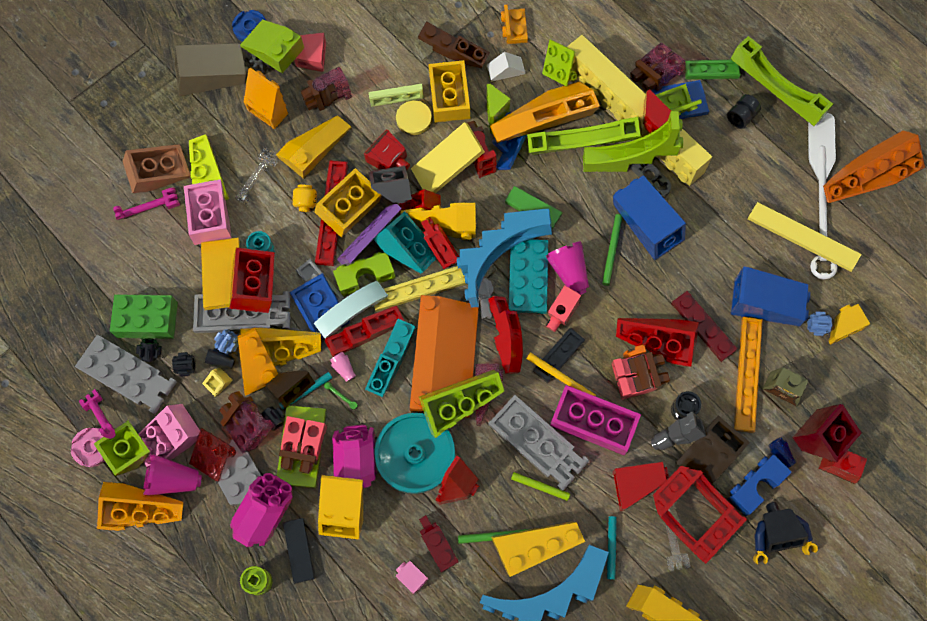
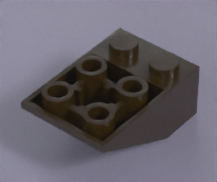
M719 415L705 429L706 436L694 441L675 463L679 467L684 466L693 470H701L711 485L750 443Z

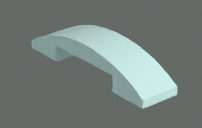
M378 281L372 282L336 304L322 315L314 325L326 339L368 307H373L388 297V294Z

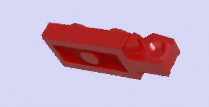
M431 217L423 220L421 224L425 229L423 232L425 235L424 239L442 268L445 269L456 263L457 257L460 256L438 223L435 225Z

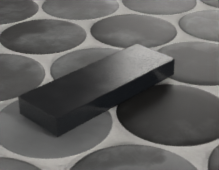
M569 328L542 360L560 370L584 343L585 339L572 328ZM538 366L533 369V372L547 384L554 377Z
M304 518L283 522L293 583L297 584L314 580Z

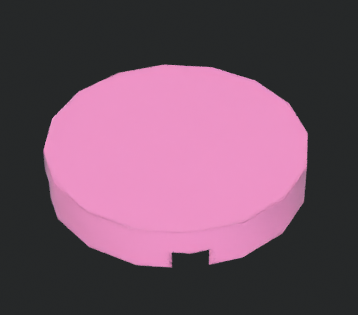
M85 428L78 432L72 440L71 455L82 466L95 467L105 462L94 445L95 442L104 437L98 431L99 428Z

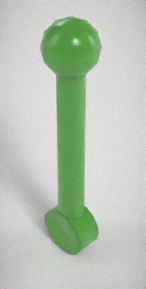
M330 382L325 383V389H330L347 402L352 410L357 409L358 405L355 401L352 402L332 387Z

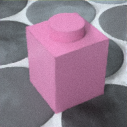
M411 561L407 564L403 562L396 570L398 572L396 577L414 595L429 580Z

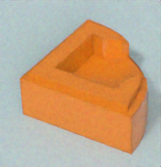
M645 345L636 346L635 350L625 351L623 353L624 359L645 354Z

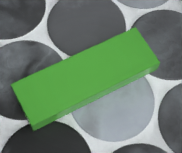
M732 60L685 61L684 63L686 80L739 79L740 67Z
M515 186L505 200V204L518 211L549 208L552 230L562 216L561 211Z

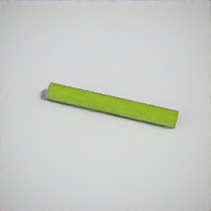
M513 472L511 480L568 501L570 493Z

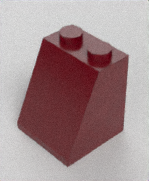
M838 404L816 409L792 438L801 451L838 462L861 435V431L844 405Z

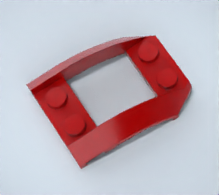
M680 466L653 494L660 518L705 564L747 520L711 485L701 470L698 471ZM692 484L722 514L698 541L668 511Z

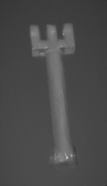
M267 148L262 149L258 155L261 163L235 197L237 201H242L245 205L248 204L249 197L247 194L268 165L275 167L280 160L276 155L274 156L275 152L269 151L268 153Z
M665 524L672 556L666 558L669 571H674V562H676L677 570H682L681 561H684L686 569L690 568L688 553L680 554L677 537Z

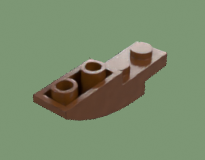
M427 21L418 35V39L432 46L433 51L454 61L464 60V63L469 66L482 68L490 52L461 36L456 38Z

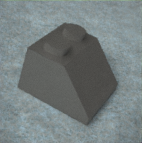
M405 165L369 172L371 189L393 203H405L408 200H412Z

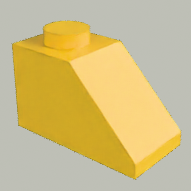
M849 304L840 309V313L835 317L828 341L830 345L860 332L870 325L859 304L852 307Z

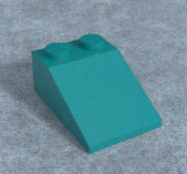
M405 211L373 238L386 254L420 274L437 259L425 241L424 233Z

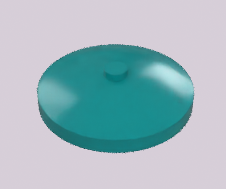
M407 413L391 420L380 432L375 444V462L382 478L396 490L410 494L425 493L442 483L445 472L455 459L454 441L448 429L434 438L430 432L425 414Z

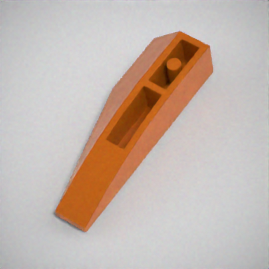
M903 130L851 161L823 185L827 202H835L894 185L923 169L925 164L919 136Z

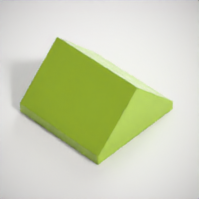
M487 84L489 134H493L490 126L505 117L507 112H510V98L493 85Z
M129 420L114 429L116 433L114 438L103 437L94 443L115 476L138 469L151 453Z

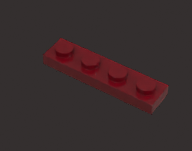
M688 291L672 301L671 304L685 320L699 322L698 336L721 362L737 350L736 346Z

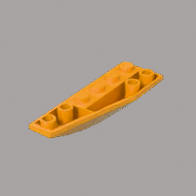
M576 82L568 86L548 90L495 122L490 128L496 143L591 116L600 105L591 88L581 82Z

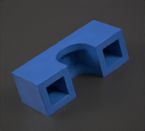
M774 454L769 458L764 456L757 463L759 468L755 472L753 470L749 471L743 477L746 481L741 486L737 484L730 490L732 495L728 500L745 517L750 515L764 501L757 492L756 487L759 481L766 482L774 489L791 474V471Z

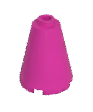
M581 241L572 243L573 246L566 245L548 253L546 258L565 286L582 295L587 292L586 289L589 288L583 245Z
M150 455L148 461L151 462L150 466H147L145 491L143 495L195 491L196 487H200L202 475H198V470L157 455Z

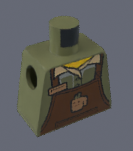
M782 367L770 372L763 390L797 407L808 384V380Z

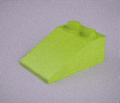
M263 19L240 44L242 48L282 74L304 49L300 35L285 26Z

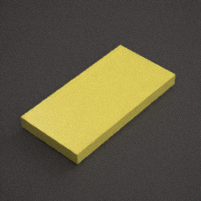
M464 122L415 164L411 170L422 189L437 193L485 151L470 126Z

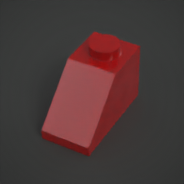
M649 89L644 99L643 125L649 133H652L668 121L671 110Z
M426 189L418 191L411 195L412 200L399 203L401 208L399 215L402 210L416 208L431 210L434 206H441V195Z

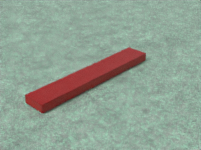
M329 161L325 195L347 176L348 162ZM322 219L320 222L315 264L334 266L338 234Z

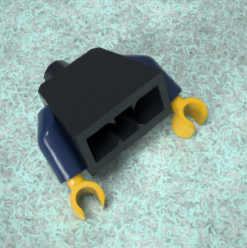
M771 502L766 505L768 513L763 514L762 520L758 522L755 532V550L757 553L754 555L753 560L756 564H758V557L761 555L764 558V564L768 562V557L764 554L765 550L767 553L802 547V552L805 555H810L808 549L811 546L813 553L818 551L817 545L811 542L813 537L808 522L799 515H796L792 509L780 510L777 502Z

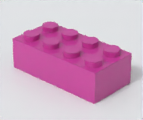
M565 385L550 426L625 456L641 414Z

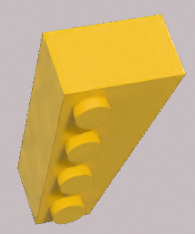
M573 521L491 537L509 577L585 542L577 522Z
M637 585L626 605L631 610L643 612L642 617L649 621H702L699 619L700 614L690 608L688 610L681 607L682 602L674 597L669 599L664 595L665 591L655 585L653 588Z

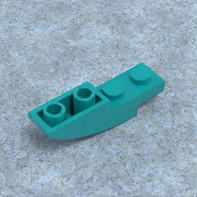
M397 319L365 390L384 397L407 353L416 326Z

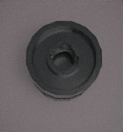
M745 94L727 112V119L736 128L744 129L761 111V105L755 97Z
M682 392L671 405L672 416L678 420L687 417V414L691 412L697 415L701 409V400L693 392Z

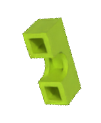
M385 252L375 253L367 259H358L348 266L341 265L333 271L343 297L359 290L358 280L364 274L373 275L379 284L396 278L389 256Z

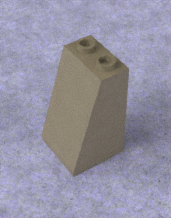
M240 44L175 45L174 66L179 96L244 84L245 77L248 76V67L244 66L246 55L245 51H242Z

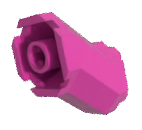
M352 425L344 427V432L334 431L332 437L334 476L363 480V488L371 486V481L375 480L377 474L374 455V428L370 427L368 430L366 425Z
M271 473L258 476L249 486L247 494L231 520L230 527L233 529V539L246 547H253L254 544L264 546L273 536L276 527L291 503L293 497L291 485Z

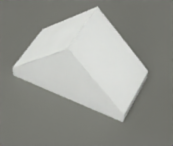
M503 52L487 64L491 82L525 74L521 57L507 52Z

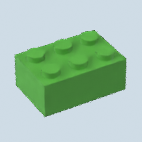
M114 295L110 332L117 338L174 339L178 302L170 295Z

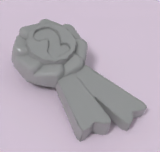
M485 277L479 288L482 319H491L492 314L488 299L491 298L493 286L491 281Z

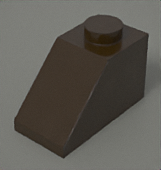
M307 370L281 372L267 383L266 387L284 408H287L313 386L315 381Z

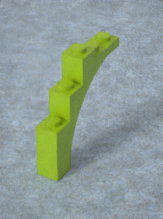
M671 111L668 121L663 126L639 139L617 145L584 147L583 172H627L629 165L652 164L654 157L677 156L680 148H683V137H680L683 122L682 119H679V111Z

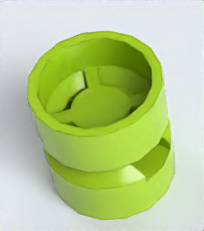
M251 566L242 573L240 584L242 589L249 594L263 595L271 589L272 576L263 568Z

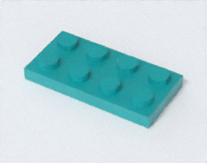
M528 239L510 248V311L547 314L548 260L546 255H548V240Z

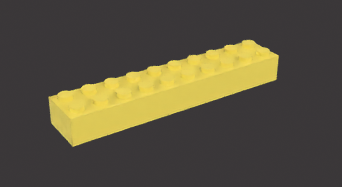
M583 35L579 36L567 46L575 51L571 70L576 72L577 82H581L591 88L605 109H609L618 121L639 117L641 120L642 137L650 134L643 125L644 99L646 94ZM682 129L680 137H683V148H680L678 155L657 156V158H660L669 170H673L683 183H687L690 186L705 173L712 156Z

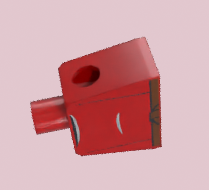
M387 129L364 153L365 161L380 170L405 165L407 171L410 167V164L405 161L407 157L405 147Z
M847 450L838 462L822 458L819 469L856 484L862 476L867 459Z

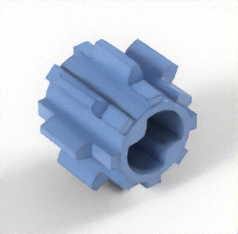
M816 311V313L808 316L807 329L809 332H814L816 336H823L831 331L832 318L830 315H826V312Z
M224 329L222 333L218 332L214 338L216 341L214 344L215 348L225 354H230L232 351L235 352L238 347V335L228 329Z

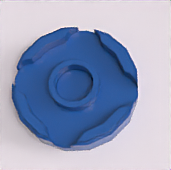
M255 10L240 12L232 22L236 38L243 42L262 19L266 20L264 15Z

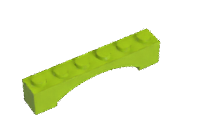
M749 36L744 39L735 49L731 60L811 125L815 126L827 114L833 103L820 93H810L788 81L767 60L761 50L762 46Z
M639 117L585 128L527 134L529 153L537 155L639 139L642 137L641 120Z

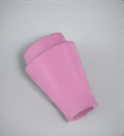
M341 352L330 360L331 366L346 382L356 377L348 355Z

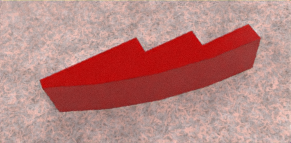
M396 305L363 318L361 322L344 328L343 332L327 337L325 343L334 357L341 352L350 351L393 330L397 319L405 320Z

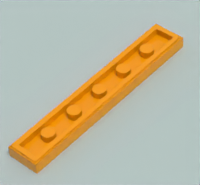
M742 318L734 429L736 431L755 433L763 319Z

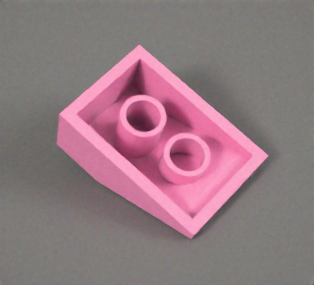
M221 179L184 186L188 232L194 245L201 244V242L232 238Z

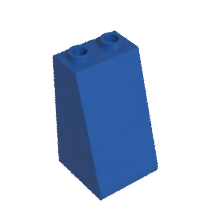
M644 175L639 179H634L627 187L619 189L614 194V206L654 260L685 240L686 223Z
M743 266L734 280L731 315L801 326L804 321H807L809 310L806 309L807 303L810 300L808 284Z

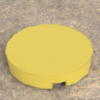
M421 101L405 102L396 113V122L399 129L404 133L406 132L414 136L427 131L432 121L430 109Z

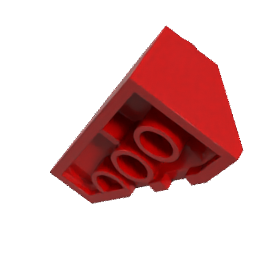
M618 318L616 337L634 346L645 345V349L652 352L653 355L662 354L666 361L671 364L691 367L697 342L699 322L681 319Z

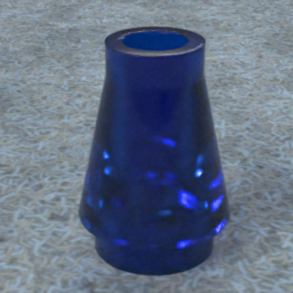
M779 437L768 445L769 451L787 468L796 463L787 440Z

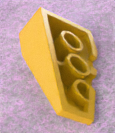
M452 203L448 208H441L440 205H437L431 210L416 208L401 211V214L405 211L419 227L424 228L421 222L431 217L435 225L438 223L448 236L461 238L462 240L476 238L475 203Z

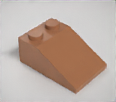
M180 144L126 150L122 161L132 193L152 191L190 178L191 176Z

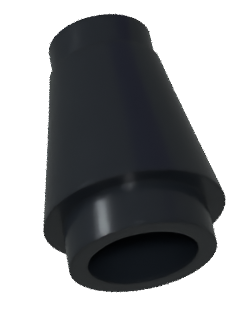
M216 348L214 350L209 349L205 358V364H208L209 367L232 369L235 363V358L220 352Z

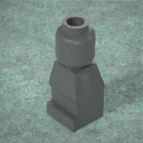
M694 412L687 414V417L678 419L668 427L669 430L666 429L656 433L654 438L651 439V444L655 450H665L674 446L675 443L677 445L690 444L706 436L703 421Z

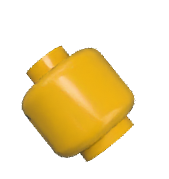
M298 185V188L293 190L292 204L294 207L299 208V212H310V209L316 207L317 191L311 185Z

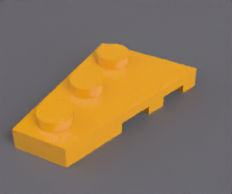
M256 328L237 336L245 396L265 387L267 383L279 374Z

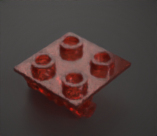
M201 428L189 464L219 482L227 458L234 457L236 450L233 446Z

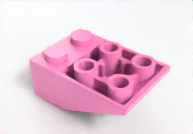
M183 404L167 405L138 434L151 452L143 463L146 467L150 466L151 461L148 460L151 454L172 460L190 448L203 435Z

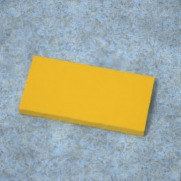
M239 238L201 242L204 310L227 308L230 305L233 258L236 247L240 248Z

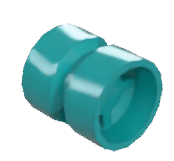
M256 231L248 236L246 240L248 249L275 252V247L269 235L265 232Z

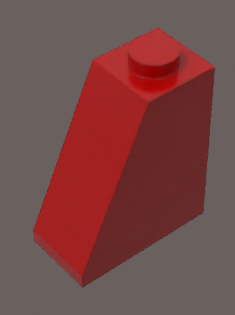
M663 462L614 469L613 477L620 512L625 511L660 488L669 479L668 469L664 467Z

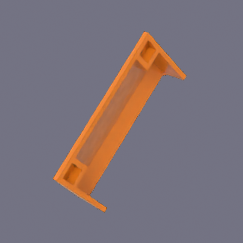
M421 295L410 399L411 413L424 414L419 399L420 396L473 377L479 307L471 308L470 303L445 297Z

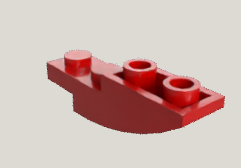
M493 296L488 301L496 322V328L500 334L494 337L496 349L499 352L505 373L518 374L521 370L523 356V340L517 311L509 310L505 297Z

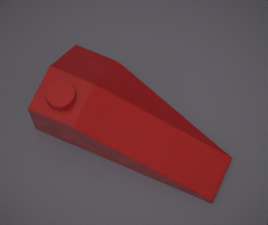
M459 456L455 457L445 472L441 483L442 486L438 491L440 494L436 497V503L441 505L468 499L470 495L474 496L480 487L477 485L478 478Z

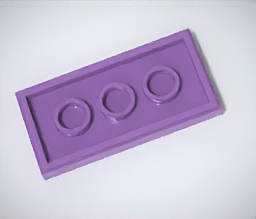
M393 204L385 207L337 258L341 264L351 263L401 210L399 205Z

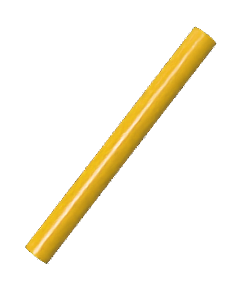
M531 352L528 354L527 360L564 384L596 396V394Z

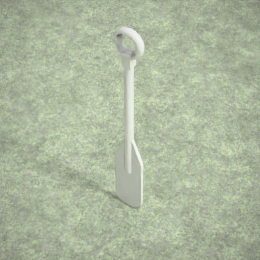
M827 113L815 126L808 122L809 163L819 180V233L826 237L827 199L823 185L826 184V179L836 160L835 119L830 113ZM819 255L811 261V272L819 279H830L837 272L838 266L832 263L830 264L832 273H818L816 271L818 269L816 261H827Z

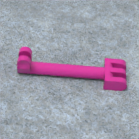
M174 187L162 190L163 197L123 210L120 206L113 207L117 220L164 204H166L168 210L177 207L180 203L177 200V194H174L176 190Z
M94 389L92 391L93 397L87 394L85 397L88 401L80 399L79 403L85 411L90 409L93 411L101 425V428L98 430L101 435L112 439L116 435L115 430L99 407L98 403L103 399L99 392Z

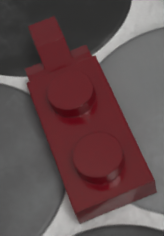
M426 515L419 520L424 528L420 531L421 537L440 572L442 573L459 563L436 522L431 524Z

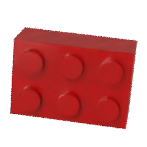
M236 247L233 258L229 309L269 313L272 303L275 252Z

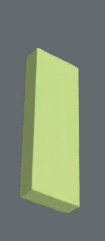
M422 84L368 92L372 107L424 98Z

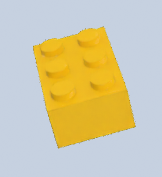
M464 60L428 64L434 122L470 119V104Z
M355 168L316 204L315 213L342 238L379 203L382 195L371 189L370 181Z

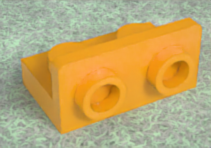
M508 4L504 5V11H501V22L505 23V26L502 27V35L506 37L507 44L528 43L525 8L508 10Z

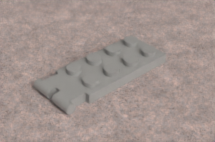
M284 291L283 295H272L269 313L229 309V307L204 310L203 294L195 295L193 332L215 333L222 332L224 329L240 332V329L271 328L282 326L283 330H289L290 312H283V309H290V292Z
M98 334L75 365L77 369L136 404H146L150 407L148 411L153 414L157 413L165 401L160 395L163 393L168 396L177 383L173 378H170L168 381L161 377V371Z
M516 395L488 423L492 429L547 478L551 475L559 482L557 486L562 491L575 478L570 471L573 470L579 474L589 462V459L585 456L579 457L573 451L575 447Z

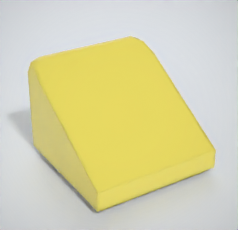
M217 368L209 373L202 384L216 397L233 380L221 368Z

